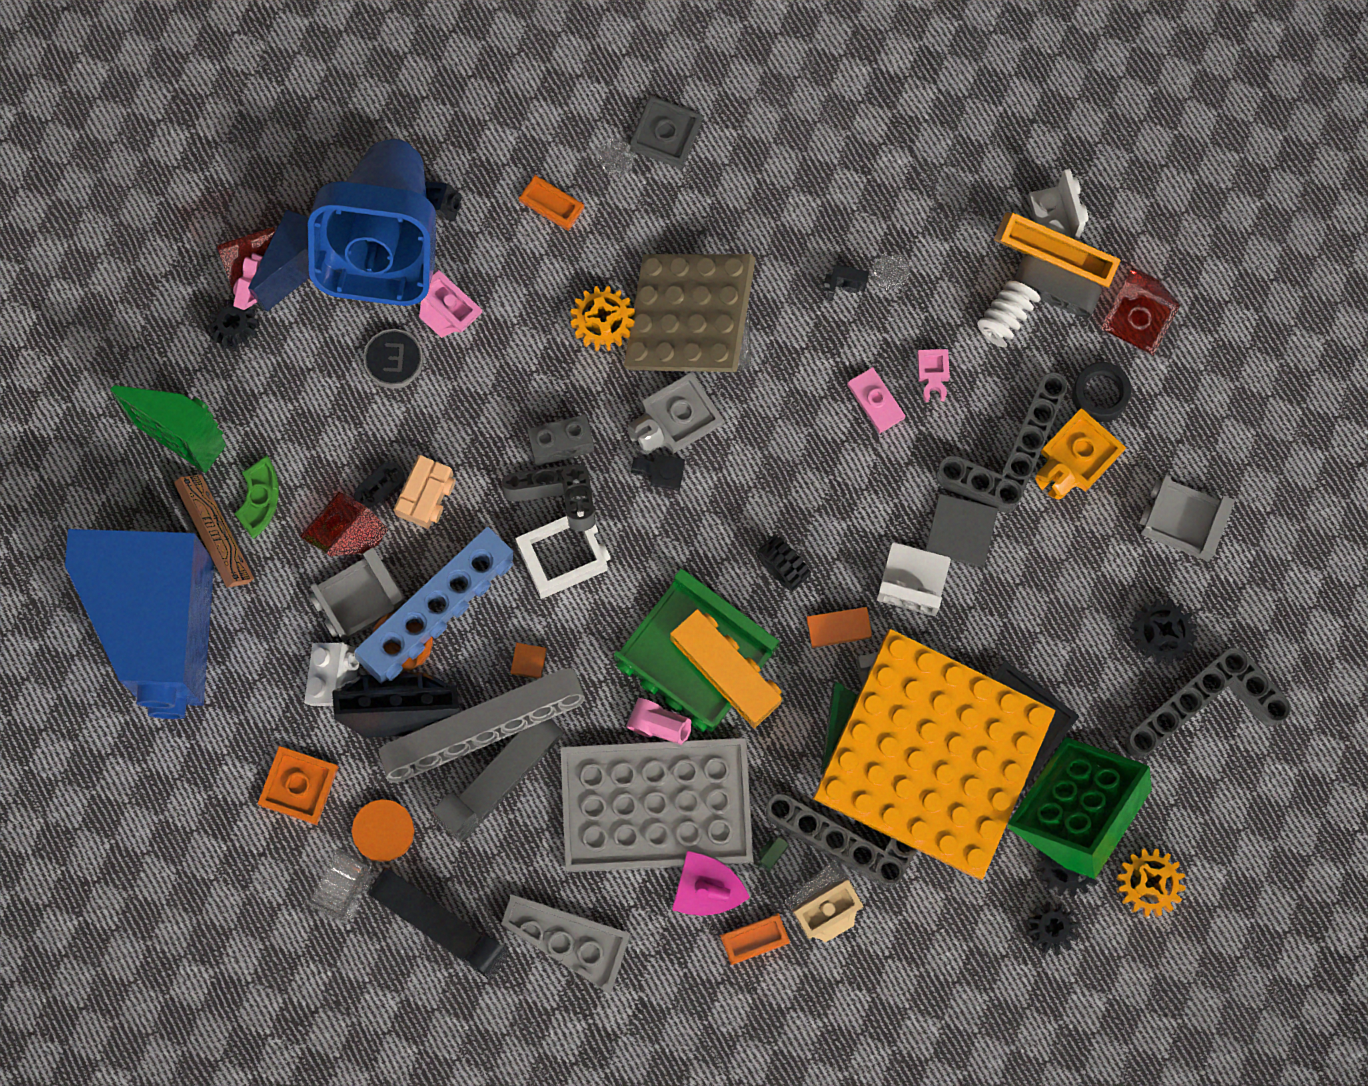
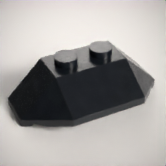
M423 672L399 673L393 680L390 681L387 678L382 684L372 675H360L340 689L337 688L332 691L334 719L364 738L406 736L458 714L460 710L457 686L451 683L447 684L441 679Z

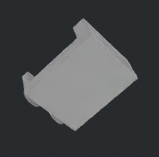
M1165 474L1161 481L1156 480L1153 485L1150 497L1154 498L1151 508L1145 507L1139 524L1144 525L1140 535L1209 562L1216 552L1235 500L1223 496L1221 500L1173 482L1171 481L1172 476Z
M374 548L363 553L364 559L319 585H316V583L310 585L313 594L309 598L318 612L324 609L329 618L324 623L333 638L339 635L343 642L376 624L384 615L396 612L406 603Z

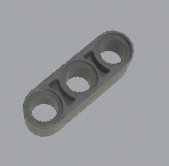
M1024 256L1013 278V281L1023 283L1033 289L1040 296L1041 301L1083 318H1090L1102 293V288L1097 283L1032 256Z

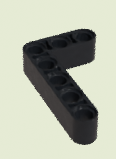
M384 867L366 892L490 981H492L509 957L507 949L483 932L480 934L386 867Z

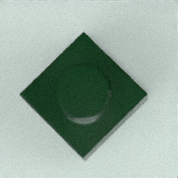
M778 837L775 842L769 840L758 854L762 857L759 866L770 872L787 850L789 844L781 837Z

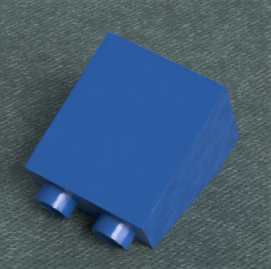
M68 529L65 567L119 681L137 698L136 704L148 707V716L159 719H183L186 715V705L204 706L214 562L196 534Z

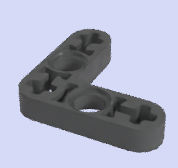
M568 465L508 474L502 479L503 496L509 501H524L564 495L568 525L572 530L586 531L595 525L596 520L589 471L585 466ZM579 479V483L573 484V480ZM545 481H551V482H552V483L546 484V485H541V484H540V483L545 482ZM576 496H585L582 499H572ZM577 512H584V516L578 517Z

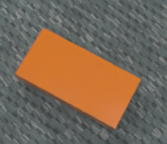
M536 175L533 176L519 197V202L567 231L571 229L585 208L583 203Z
M867 607L806 617L811 648L872 639Z
M779 913L720 935L731 966L790 944Z

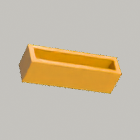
M1015 213L1004 214L994 238L996 242L1097 283L1101 287L1110 286L1121 261L1114 256Z
M697 609L670 633V641L753 728H756L781 705L782 698L780 694L782 691L771 679L766 682L758 673L761 671L759 666L750 657L744 659L737 651L739 649L738 644L729 635L724 637L716 629L718 624L710 614L706 612L703 615Z

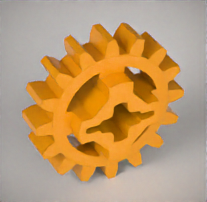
M595 286L594 294H590L586 290L583 291L584 300L576 298L575 306L578 309H571L570 311L571 317L575 318L570 322L571 328L577 329L575 331L576 339L584 337L583 344L585 347L590 345L591 342L594 343L595 351H598L601 345H605L607 351H611V343L614 342L619 347L622 346L621 337H630V331L627 328L633 327L635 320L631 319L635 315L634 308H628L630 306V299L625 298L621 300L622 291L620 290L615 292V294H611L610 286H607L604 292H600L599 287ZM606 302H610V303L614 304L615 306H611V305H609V304L606 303ZM594 304L590 311L585 312L590 305ZM599 315H604L607 321L601 322ZM616 325H620L615 332L611 333ZM593 330V331H595L596 333H598L599 335H595V334L591 333L590 331Z
M1142 849L1139 855L1140 858L1135 854H1131L1128 857L1131 865L1125 862L1121 864L1120 868L1125 874H1118L1116 880L1123 882V885L1116 890L1118 893L1125 892L1126 897L1122 900V903L1131 902L1133 904L1131 912L1135 913L1140 908L1143 909V917H1148L1151 911L1154 912L1156 917H1160L1162 915V908L1168 913L1173 910L1171 901L1177 904L1181 902L1182 899L1177 895V892L1186 890L1185 886L1179 884V880L1183 879L1185 874H1177L1175 869L1179 867V862H1175L1172 865L1168 862L1171 854L1167 853L1161 858L1159 857V849H1154L1149 856L1146 849ZM1145 863H1155L1161 866L1162 869L1150 868ZM1132 873L1136 876V885L1133 889L1131 887ZM1168 877H1170L1171 889L1169 894L1168 891L1165 889L1166 879ZM1155 878L1157 883L1154 887L1148 889L1145 883L1148 879ZM1141 896L1148 897L1156 903H1146L1139 898Z

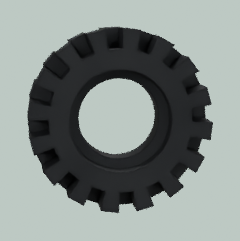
M773 535L755 552L761 564L767 568V571L789 591L794 592L811 576V570L803 562L802 557L798 556L797 552L777 535Z

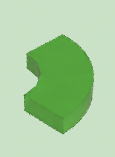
M267 455L242 472L247 482V495L243 505L234 513L252 539L256 538L270 523L279 499L278 477Z

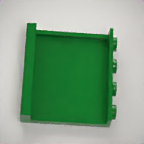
M681 568L675 575L672 585L622 649L614 653V660L617 662L615 666L626 676L630 677L633 674L641 680V687L650 694L655 695L657 692L666 699L664 703L671 710L678 714L680 711H683L691 717V724L699 731L704 732L706 729L713 733L733 706L670 641V633L697 609L703 615L707 612L717 622L718 627L716 629L724 637L729 635L738 644L739 649L737 651L744 659L750 657L759 666L760 670L779 647V640Z

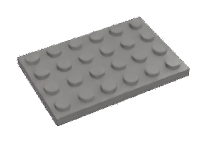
M746 738L684 741L682 745L674 742L560 747L566 873L683 867L687 850L715 858L725 865L753 863Z

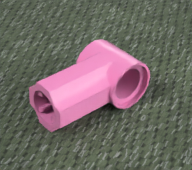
M638 698L626 727L646 737L651 738L654 735L682 745L690 735L692 721L687 717L664 710L660 705L652 701Z

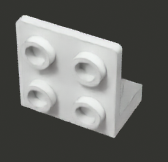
M1070 169L1063 171L1057 187L1030 192L1028 199L1035 223L1078 241L1081 233L1084 232L1085 222H1088V213L1086 206L1080 204L1078 197L1080 194L1079 181L1077 177L1072 176Z
M892 543L877 601L936 617L942 600L941 595L951 559L924 550Z

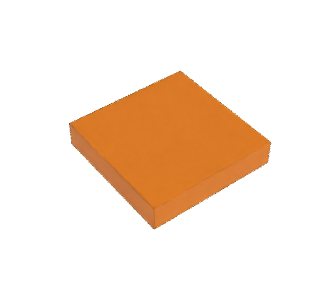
M279 746L258 805L318 825L339 767L338 765Z

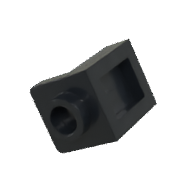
M425 181L426 198L433 205L436 215H442L446 220L454 222L461 208L462 195L448 183Z
M834 265L832 274L826 273L823 291L828 292L827 301L833 302L836 286L842 287V290L849 293L865 292L869 271Z

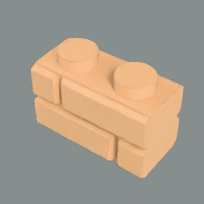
M418 455L394 507L395 515L426 529L430 528L432 522L437 523L443 511V506L440 503L444 495L449 496L456 482V479L452 478V469Z

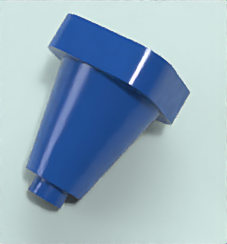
M389 139L379 141L368 149L345 182H331L318 190L308 220L309 276L319 290L338 298L409 306L421 302L427 296L435 268L436 212L431 202L426 198L424 163L417 150L403 140Z

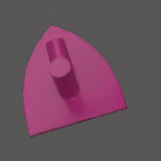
M687 850L672 908L673 911L700 916L720 914L737 907L750 898L742 881L729 867L715 858Z

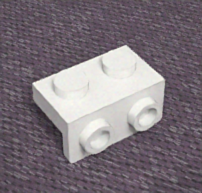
M344 643L312 644L305 704L311 706H333L332 691L337 688L340 689L349 681L357 678L359 662L355 659V647Z

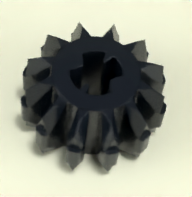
M229 300L227 308L218 304L219 314L210 313L209 317L213 322L208 324V330L213 333L211 338L214 343L221 342L222 349L226 350L232 344L234 351L238 352L239 344L243 343L246 347L250 346L248 337L257 338L258 333L254 329L258 328L260 323L258 319L254 318L256 313L253 308L242 310L233 306V300ZM233 322L238 325L235 329L229 326Z
M1046 902L1045 912L1041 908L1036 907L1033 911L1037 918H1027L1026 922L1035 928L1029 929L1025 933L1026 936L1036 935L1037 939L1031 943L1033 948L1040 943L1043 944L1041 954L1046 955L1051 946L1054 956H1059L1061 953L1060 946L1064 950L1069 951L1072 949V946L1068 940H1078L1079 936L1070 930L1080 927L1079 922H1069L1068 919L1075 914L1072 910L1065 915L1062 914L1064 904L1059 903L1054 912L1051 902ZM1050 921L1054 922L1053 926L1058 925L1060 929L1055 934V937L1051 936L1052 932L1047 933L1045 929L1050 925Z

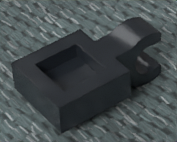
M656 454L655 461L650 462L643 458L633 457L631 474L651 477L650 486L680 491L685 459Z

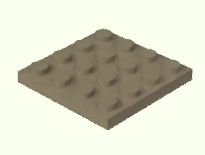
M643 254L634 304L635 315L632 316L635 322L634 326L630 327L624 367L628 370L737 372L756 258L752 254Z

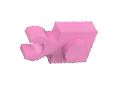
M253 253L251 258H245L243 277L239 278L234 285L233 294L235 295L233 306L245 310L257 303L248 287L263 256Z
M948 349L918 350L919 382H927L923 392V399L925 402H929L930 392L936 390L940 393V401L944 402L947 390L941 382L949 381L950 378Z

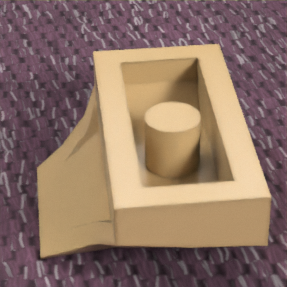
M845 878L802 901L792 912L808 939L815 937L826 943L853 927L857 911L864 906L850 881Z

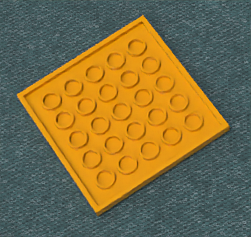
M889 629L812 799L978 880H983L1056 710Z

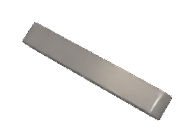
M568 668L556 671L383 745L379 749V755L387 780L394 783L404 781L580 706L584 702L585 697L575 670Z

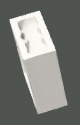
M577 512L578 517L584 516V512ZM567 516L515 538L519 552L540 599L608 570L606 561L610 560V555L605 544H598L594 536L595 533H598L596 524L591 529L583 531L595 561L549 581L531 544L570 528Z

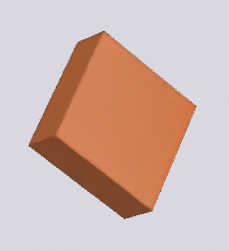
M516 642L511 674L535 679L542 678L547 648Z

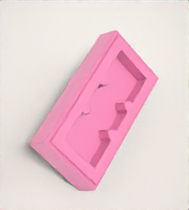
M873 367L847 383V386L879 434L905 419V414Z

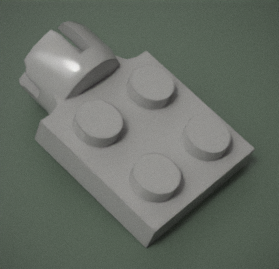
M691 372L641 401L640 406L644 410V414L630 422L627 430L633 443L639 442L640 445L636 446V448L642 454H649L661 446H666L674 454L722 426L724 420Z

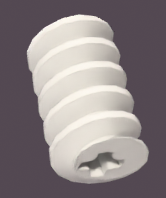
M1010 280L1006 282L1005 290H1001L998 293V299L993 300L991 308L985 311V318H981L977 323L981 333L990 342L1000 347H1007V343L1002 339L1003 337L1007 339H1013L1014 337L1009 328L1020 329L1021 326L1016 321V318L1022 321L1027 319V315L1022 310L1033 311L1034 306L1029 300L1039 302L1041 299L1033 289L1017 281Z

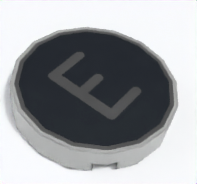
M398 329L383 330L373 336L367 343L363 354L364 367L370 378L379 386L389 389L403 388L409 385L421 373L424 363L422 348L416 338L408 332Z

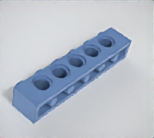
M487 526L354 650L355 659L380 684L387 678L390 681L393 680L402 671L403 667L401 665L408 658L413 660L418 657L425 649L423 645L431 637L434 639L439 637L447 628L446 623L453 616L456 618L460 617L468 609V602L475 595L481 597L490 588V581L497 575L501 577L513 566V550ZM477 561H485L489 567L486 570L478 571L472 565ZM456 581H462L467 585L463 591H455L450 586ZM433 602H441L445 605V608L440 612H433L428 607ZM412 622H417L423 626V629L418 633H411L406 627ZM389 643H396L401 647L400 651L396 654H388L384 651V648Z

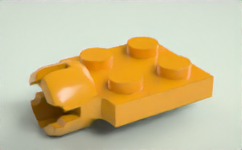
M1081 408L1042 448L1041 454L1045 456L1047 462L1036 474V483L1043 491L1053 480L1055 483L1047 495L1058 500L1062 499L1076 486L1086 492L1127 447Z

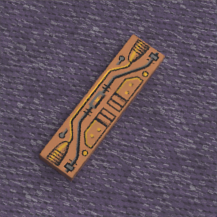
M202 475L186 476L177 479L174 484L226 587L250 583L254 577Z

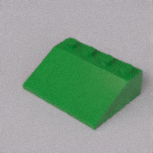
M113 385L110 389L135 427L205 474L227 446L222 437L223 432L217 428L219 424L212 419L214 415L208 411V405L197 397H193L191 400L183 394Z
M1065 737L1008 822V829L1066 869L1096 879L1152 791L1150 766Z

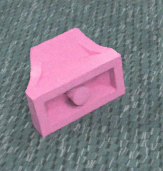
M438 270L432 276L427 296L421 301L419 318L442 338L453 332L462 333L482 313V309Z

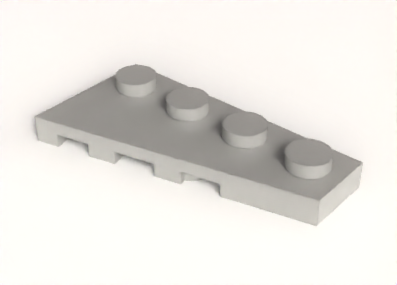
M512 894L501 923L506 929L611 995L631 936L630 933Z

